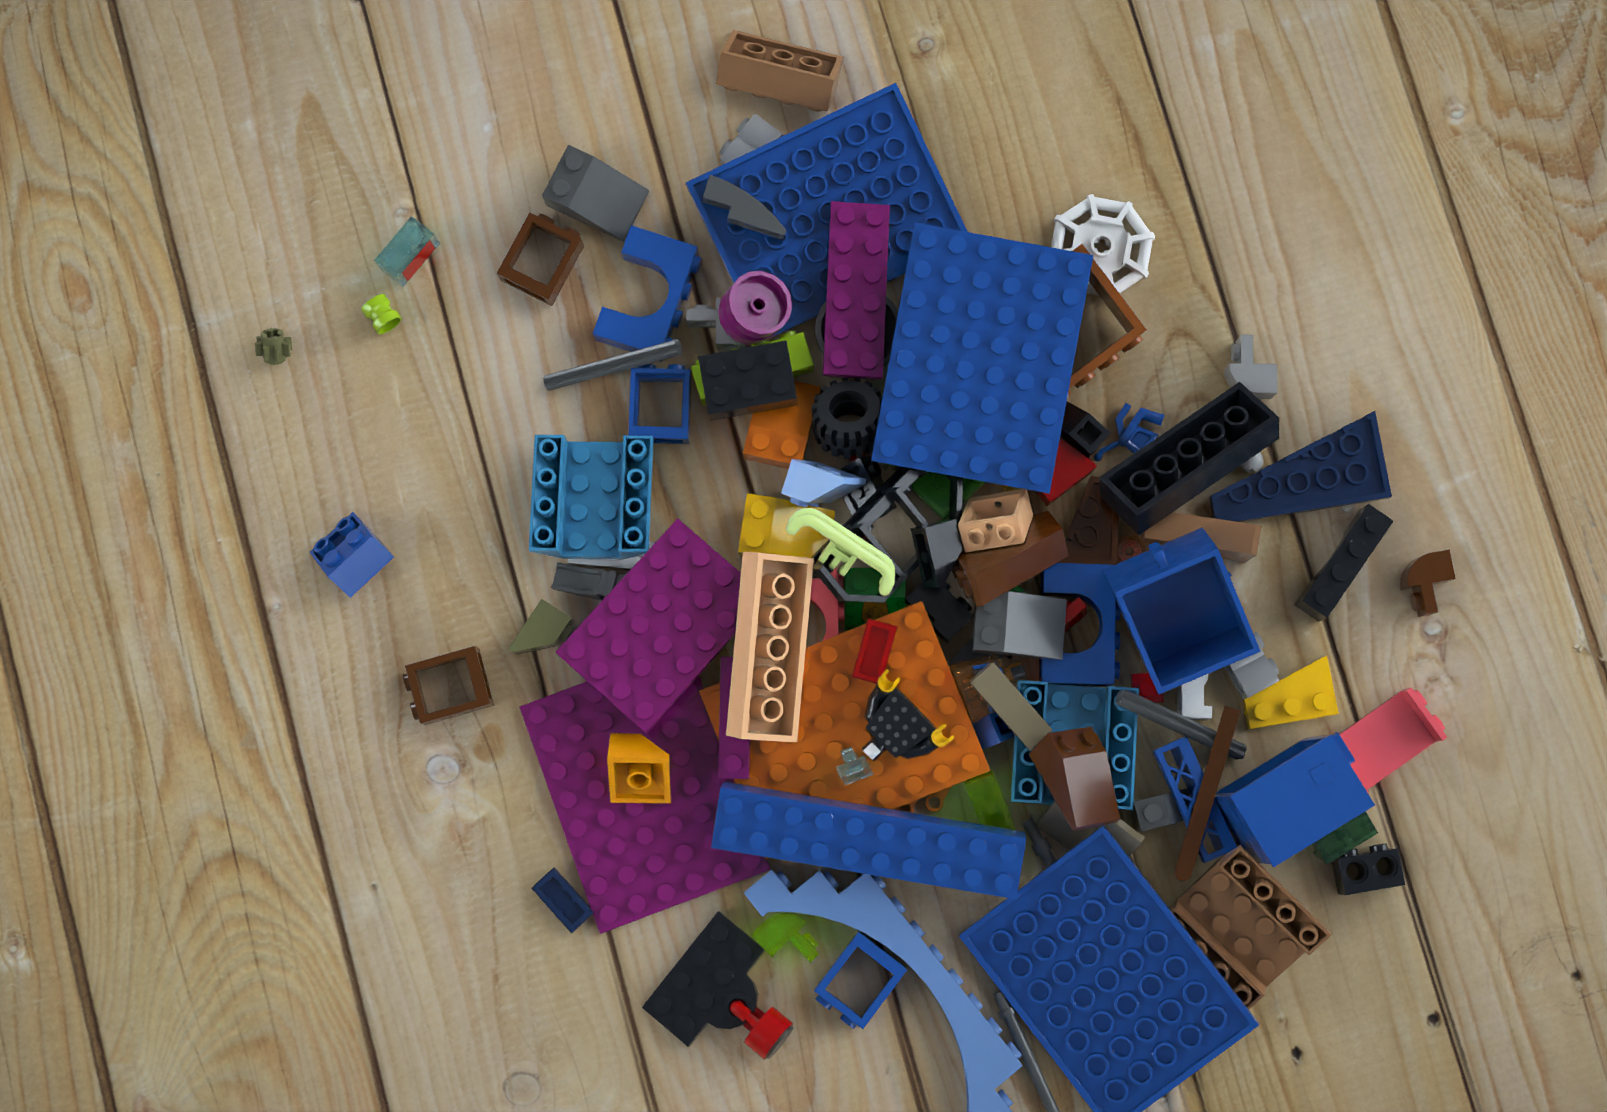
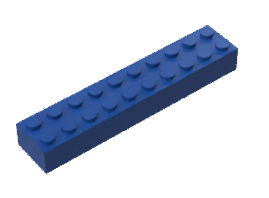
M724 781L720 787L711 848L1017 899L1026 845V834L1024 831Z

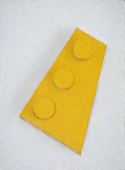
M1327 655L1293 672L1253 696L1242 700L1248 729L1339 714Z

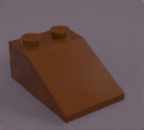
M1092 726L1047 733L1030 752L1029 756L1072 830L1076 831L1117 823L1120 820L1107 752Z

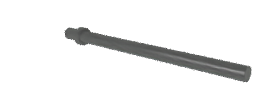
M1001 991L994 993V998L1000 1009L998 1014L1001 1019L1004 1018L1014 1042L1022 1054L1021 1057L1046 1112H1060L1016 1017V1010Z

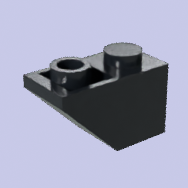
M1067 401L1060 437L1089 458L1108 438L1111 432L1090 413Z

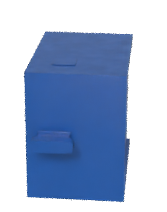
M1203 527L1162 545L1154 542L1148 545V551L1103 570L1144 667L1158 694L1261 652L1219 549Z
M1338 732L1332 735L1302 739L1220 789L1215 795L1219 809L1239 846L1242 845L1259 863L1271 864L1272 867L1279 865L1375 806L1350 764L1355 762V759Z

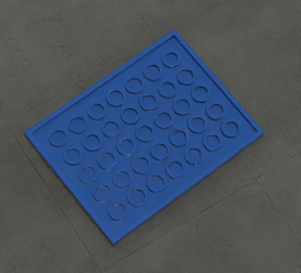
M897 83L891 84L685 182L733 284L740 276L748 272L764 271L775 275L784 282L790 292L792 301L790 318L773 337L817 317L820 308L826 301L831 201L890 205L887 282L904 275L906 272L915 222L968 232ZM713 175L728 181L761 202L786 229L784 239L781 240L728 223L729 210L702 202L709 176Z
M915 222L871 461L1049 494L1093 255Z
M1102 825L1019 888L1017 899L1006 898L959 934L963 943L1093 1112L1144 1111L1259 1026L1256 1018L1105 825Z

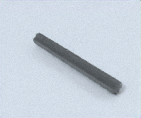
M676 339L548 374L543 377L544 385L550 391L679 356L682 354L681 343Z
M1124 689L1118 692L1115 700L1118 706L1212 748L1217 731L1129 690ZM1232 739L1227 756L1236 760L1243 759L1247 750L1246 745Z

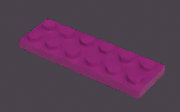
M831 201L822 376L882 380L890 205Z

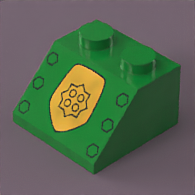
M850 568L845 575V592L848 595L875 596L879 592V581L882 575L874 568ZM905 581L885 602L845 601V631L866 624L868 618L876 620L905 608Z

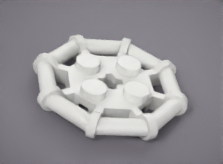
M1093 194L1086 196L1085 200L1062 215H1056L1054 218L1055 227L1051 247L1062 249L1065 232L1069 230L1074 234L1072 246L1062 250L1073 251L1083 244L1090 255H1093V259L1117 291L1121 293L1139 280L1146 279L1149 275L1147 270L1155 235L1149 231L1132 207L1133 203L1130 201L1125 203L1094 197ZM1097 209L1120 214L1117 218L1101 216L1098 214ZM1087 211L1090 212L1091 218L1084 224L1078 226L1072 222ZM1125 217L1138 235L1131 236L1123 228L1122 220ZM1100 239L1105 240V245L1109 246V250H1104L1103 253L1098 252L1097 248H1094V244H1098ZM1139 243L1140 248L1136 263L1130 259L1132 244ZM1123 267H1127L1132 271L1114 283L1112 274L1117 273ZM1088 282L1087 293L1098 295V293L1095 291L1092 285Z

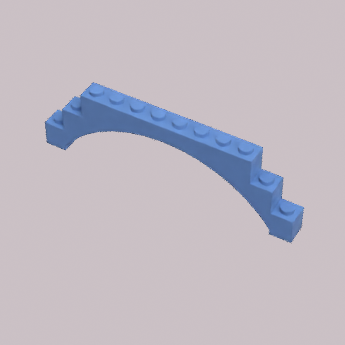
M772 869L744 892L745 896L762 917L768 912H795L827 918L869 935L903 959L929 987L941 1005L953 1030L965 1074L966 1112H1012L1009 1107L1014 1103L1003 1089L998 1092L995 1089L1023 1066L1018 1060L1022 1054L1011 1041L1007 1044L1004 1043L999 1036L1003 1030L992 1017L987 1020L979 1011L983 1005L972 992L969 995L964 993L960 988V985L964 983L953 968L949 971L944 968L940 963L944 959L943 955L934 944L928 947L921 937L925 933L914 920L908 923L902 915L906 909L895 896L891 899L887 897L883 892L886 884L879 876L862 874L838 894L835 890L839 886L836 880L828 871L823 875L819 870L791 893L788 888L792 884L781 870L776 874Z

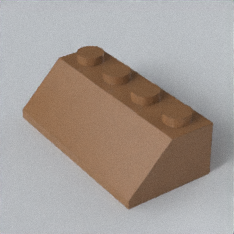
M733 30L721 51L716 84L730 91L741 90L749 92L758 98L770 97L778 99L783 104H798L806 106L812 111L828 112L834 97L844 57Z

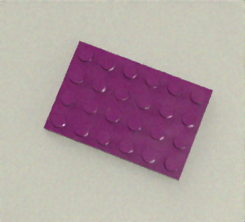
M677 518L555 653L647 734L735 636L741 572Z

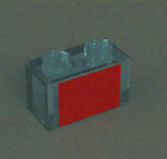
M411 216L374 261L384 273L404 287L439 246L440 242L433 232Z

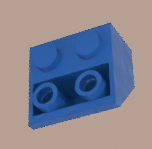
M354 512L348 517L341 519L336 528L326 537L317 541L314 548L310 551V554L327 577L350 598L394 558L387 547Z

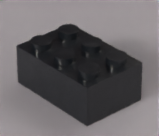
M787 340L698 356L710 421L798 405Z

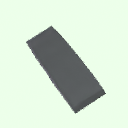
M713 175L709 176L702 202L729 210L728 223L774 238L784 239L786 229L761 202L730 182Z

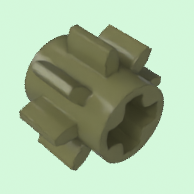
M269 328L262 331L261 336L256 337V356H263L265 363L271 365L281 364L286 360V357L291 356V337H284L282 330Z

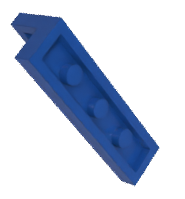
M1187 736L1152 752L1182 819L1188 828L1191 818L1190 814L1193 805H1195L1204 773ZM1171 751L1178 769L1167 764L1163 755L1164 752ZM1181 776L1188 788L1190 797L1181 794L1178 789ZM1215 799L1198 852L1202 863L1220 857L1237 847ZM1206 832L1215 849L1214 852L1209 854L1203 844Z

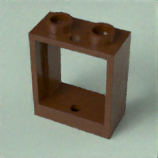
M529 212L497 275L502 282L553 306L582 252L584 244L580 238V233L568 226L562 229L554 225L555 221L541 213L536 216ZM535 227L569 244L548 286L513 269Z
M476 646L405 665L407 673L403 674L404 684L407 691H412L414 702L410 703L414 719H419L420 724L428 725L495 706L480 649ZM466 659L476 700L428 713L418 672Z

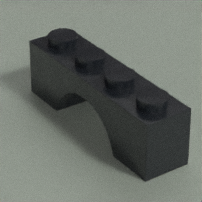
M1370 504L1361 508L1344 531L1339 545L1329 560L1309 582L1294 605L1318 622L1328 618L1393 523V520Z

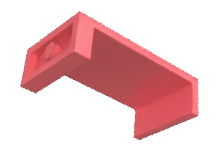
M1412 687L1401 690L1339 734L1355 759V762L1350 765L1367 793H1369V788L1427 747L1447 738L1443 732L1445 727L1442 721L1436 715L1430 714L1425 707L1427 705L1425 698L1418 690L1414 691Z

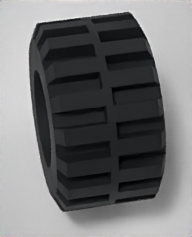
M842 378V382L837 383L834 380L830 382L829 387L824 385L820 389V394L815 395L814 404H812L811 408L813 432L818 445L822 444V449L825 452L831 450L832 456L844 455V459H850L852 455H856L857 458L863 457L864 452L872 453L883 397L881 396V391L877 387L872 389V383L868 381L861 383L859 378H854V381ZM846 414H855L862 417L854 422L837 420V418Z

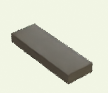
M994 662L987 664L969 681L973 688L1028 750L1031 751L1047 733L1052 731V728Z

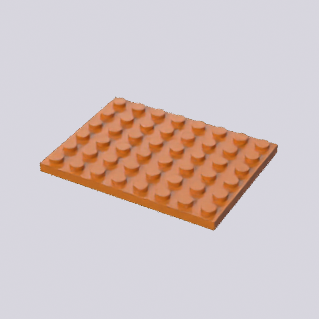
M923 601L876 619L877 621L898 626L886 667L889 670L886 677L891 682H895L899 677L900 682L896 687L937 728L942 724H946V727L942 729V735L946 738H950L953 735L954 739L951 742L935 749L928 755L905 759L901 756L895 758L886 750L874 762L862 750L874 737L865 728L868 724L865 719V711L869 695L877 685L852 677L866 624H863L806 647L797 742L751 740L750 778L734 779L735 783L895 809L991 771ZM720 682L699 690L718 741Z

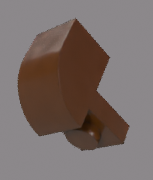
M1450 549L1425 554L1411 561L1402 572L1400 590L1412 588L1413 593L1410 596L1413 610L1417 611L1418 617L1438 613L1433 585L1456 579Z

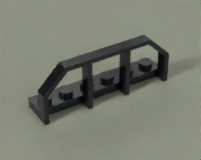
M899 467L842 525L892 560L895 566V584L888 595L883 596L879 592L875 596L848 595L830 574L833 570L828 565L834 556L830 554L824 563L818 560L830 539L811 557L814 558L812 578H820L838 601L885 602L919 566L915 554L900 569L872 535L871 531L874 528L872 524L879 517L887 515L893 509L892 504L895 501L916 527L928 524L906 496L913 488L911 484L917 478L926 475L928 471ZM946 475L950 480L949 519H956L958 525L962 516L963 478Z

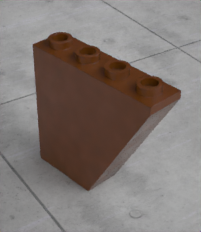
M1049 511L1033 515L1025 541L1022 544L965 553L962 543L963 549L952 568L954 578H957L960 588H963L966 598H972L976 607L983 606L1068 557L1069 554L1063 529Z

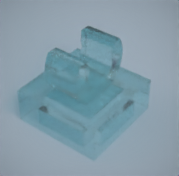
M852 747L840 751L844 764L836 766L839 778L845 785L874 775L871 765L865 756L858 758Z

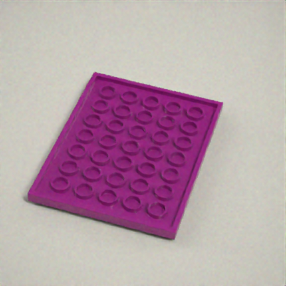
M700 675L647 734L587 681L519 706L588 902L594 911L593 916L600 934L771 870L765 857L711 848L720 787L724 781L735 783L734 779L718 778L719 741L699 693V690L704 689ZM610 733L642 734L669 754L671 803H610L607 763Z

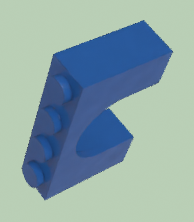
M631 225L621 251L623 259L659 272L668 282L669 292L663 306L648 316L635 317L605 307L601 308L593 331L595 340L629 352L674 340L670 336L673 328H678L681 323L683 311H680L683 300L688 301L691 294L692 284L689 281L692 273H698L702 257L698 256L697 246Z
M1056 563L1041 572L1040 596L1079 597L1086 601L1097 614L1099 633L1094 644L1086 651L1063 653V660L1039 658L1040 682L1056 685L1108 687L1114 685L1115 680H1119L1120 663L1115 662V650L1120 648V632H1115V620H1120L1121 611L1103 571L1113 565Z

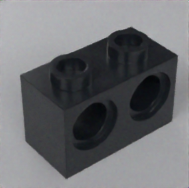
M1387 843L1369 846L1370 852L1358 854L1357 849L1339 851L1340 857L1331 858L1338 895H1351L1406 885L1398 848L1388 849ZM1380 858H1384L1388 863V869L1384 874H1380L1376 868L1377 861ZM1350 863H1354L1358 867V875L1353 880L1346 873Z

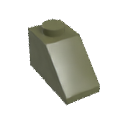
M541 599L508 649L518 655L559 646L561 641L565 642L574 632L575 628L572 625L575 621Z

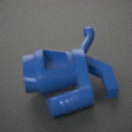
M1125 403L1115 418L1119 440L1101 448L1094 455V460L1100 461L1105 452L1119 445L1125 446L1133 454L1159 437L1157 433L1139 427L1140 422L1144 420L1161 426L1164 414L1141 407L1128 427L1124 429L1123 419L1131 409V405Z

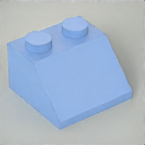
M792 459L781 494L791 497L790 502L803 507H807V505L818 507L819 503L830 504L865 485L866 479L817 461Z

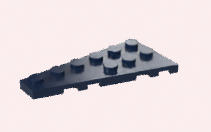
M1373 411L1355 422L1211 495L1209 500L1213 518L1244 522L1391 498L1392 494L1376 412Z

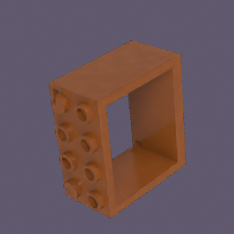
M1083 244L1073 250V252L1090 255ZM1094 259L1092 261L1089 283L1127 333L1071 374L1069 389L1073 385L1079 388L1094 378L1096 375L1093 373V370L1097 367L1101 371L1118 360L1119 356L1116 353L1121 349L1124 353L1131 350L1143 341L1140 335L1147 330Z

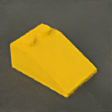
M747 493L738 548L739 557H743V552L811 558L829 539L809 526L802 527L795 535L788 534L786 527L789 518L797 510L814 508L834 520L835 511L810 505L803 507L793 504L789 500Z

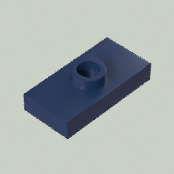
M555 867L531 888L571 933L594 913L586 901Z

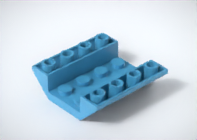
M535 435L529 552L562 559L623 560L644 555L649 550L654 437L623 435V442H568L565 435Z
M1017 680V690L1052 728L1050 733L1092 726L1107 752L1118 809L1133 810L1138 714L1118 706L1115 700L1120 690L1126 689L1139 695V688L1114 686L1100 688ZM1014 734L1011 802L1051 805L1055 799L1029 756L1031 751Z

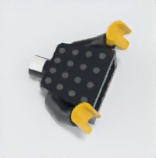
M886 669L879 677L878 684L868 698L865 711V719L868 724L865 728L874 737L862 750L874 762L886 750L895 758L901 756L905 759L928 755L935 749L951 742L954 739L953 735L950 738L942 735V729L946 727V724H942L937 728L896 687L900 682L899 677L895 682L887 679L886 674L889 670Z

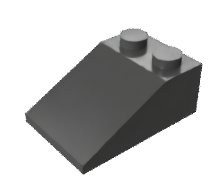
M568 145L542 197L546 206L624 242L630 226L633 225L649 194V190L596 157Z
M1007 591L983 606L976 607L975 605L972 653L1063 660L1067 600Z

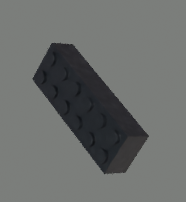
M1238 382L1100 476L1101 499L1138 535H1141L1279 439V417L1241 382Z

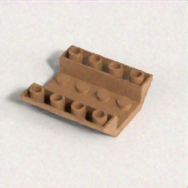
M1242 845L1218 859L1169 907L1248 1009L1265 996L1266 987L1305 952L1310 955L1332 935Z

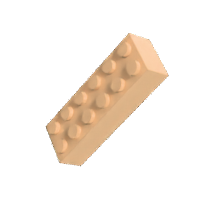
M743 552L726 736L749 740L797 742L814 558Z

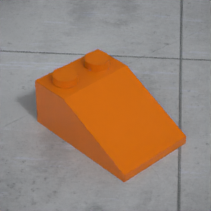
M794 381L797 406L753 413L743 450L744 459L789 469L792 459L804 460L813 424L811 408L812 404H814L815 395L820 394L821 387Z

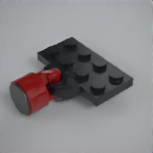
M720 911L715 914L642 1006L646 1012L687 1047L692 1045L708 1023L722 1029L744 1026L750 1031L744 1043L764 1060L766 1058L770 1059L778 1051L794 1029L792 1027L793 1023L776 1008L771 1007L764 1013L757 1007L759 993L756 984L749 977L748 973L766 949Z

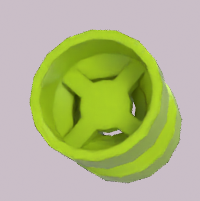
M379 294L371 298L361 308L365 317L373 321L372 327L378 335L391 331L402 320L399 313L391 309V302L385 294Z

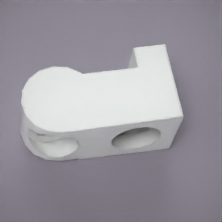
M1208 674L1178 686V714L1197 720L1212 718V706H1204V685L1208 680Z

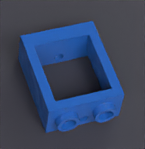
M653 364L631 368L628 436H653V444H690L692 382L690 369H685L684 365L679 364L668 365L667 369L656 368V365ZM640 382H683L681 427L639 426Z
M857 931L815 987L814 992L818 994L815 999L828 1010L834 1006L843 1013L840 1019L851 1028L855 1029L858 1025L864 1029L906 973L907 968L861 932ZM857 946L893 974L862 1016H859L826 990V987Z

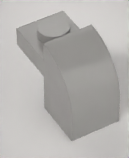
M716 298V309H711L709 305H695L693 309H687L686 320L688 327L716 328L717 350L746 348L745 344L736 342L727 335L720 324L718 309L721 298Z
M1240 335L1235 344L1231 346V361H1235V363H1229L1224 369L1225 379L1230 388L1241 382L1258 399H1272L1277 394V364H1253V335Z

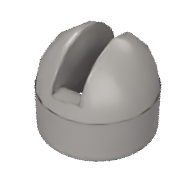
M1261 452L1240 465L1244 471L1252 473L1254 470L1259 471L1262 468L1264 460Z

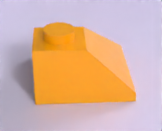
M610 733L607 755L610 803H671L669 754L642 734Z

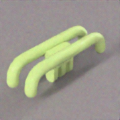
M814 508L797 510L789 518L786 527L788 534L795 535L802 527L809 526L830 539V542L818 558L820 562L824 563L830 554L834 557L828 567L834 570L838 563L842 561L844 564L841 566L838 574L844 577L856 559L859 558L881 573L879 593L886 596L891 592L895 584V566L886 554Z

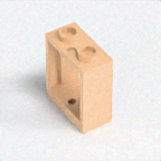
M1019 489L969 498L958 523L965 553L1024 543L1033 518L1028 491ZM1000 501L1001 506L995 505V502Z

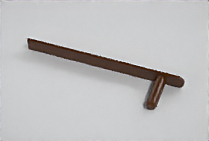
M1224 706L1175 868V877L1179 881H1187L1192 875L1241 710Z

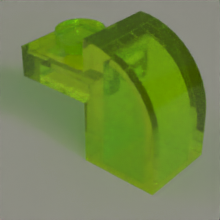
M782 912L774 914L751 933V936L771 957L789 940L810 963L819 955V952L816 950L819 943L808 931L804 935L799 931L807 924V921L794 913Z

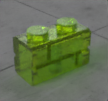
M993 767L990 768L991 771L964 782L981 825L1016 830L1015 821L1000 784L997 783Z

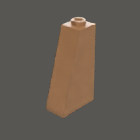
M1172 512L1143 532L1140 542L1147 544L1158 542L1162 545L1203 527L1219 549L1222 559L1246 563L1257 555L1262 526Z

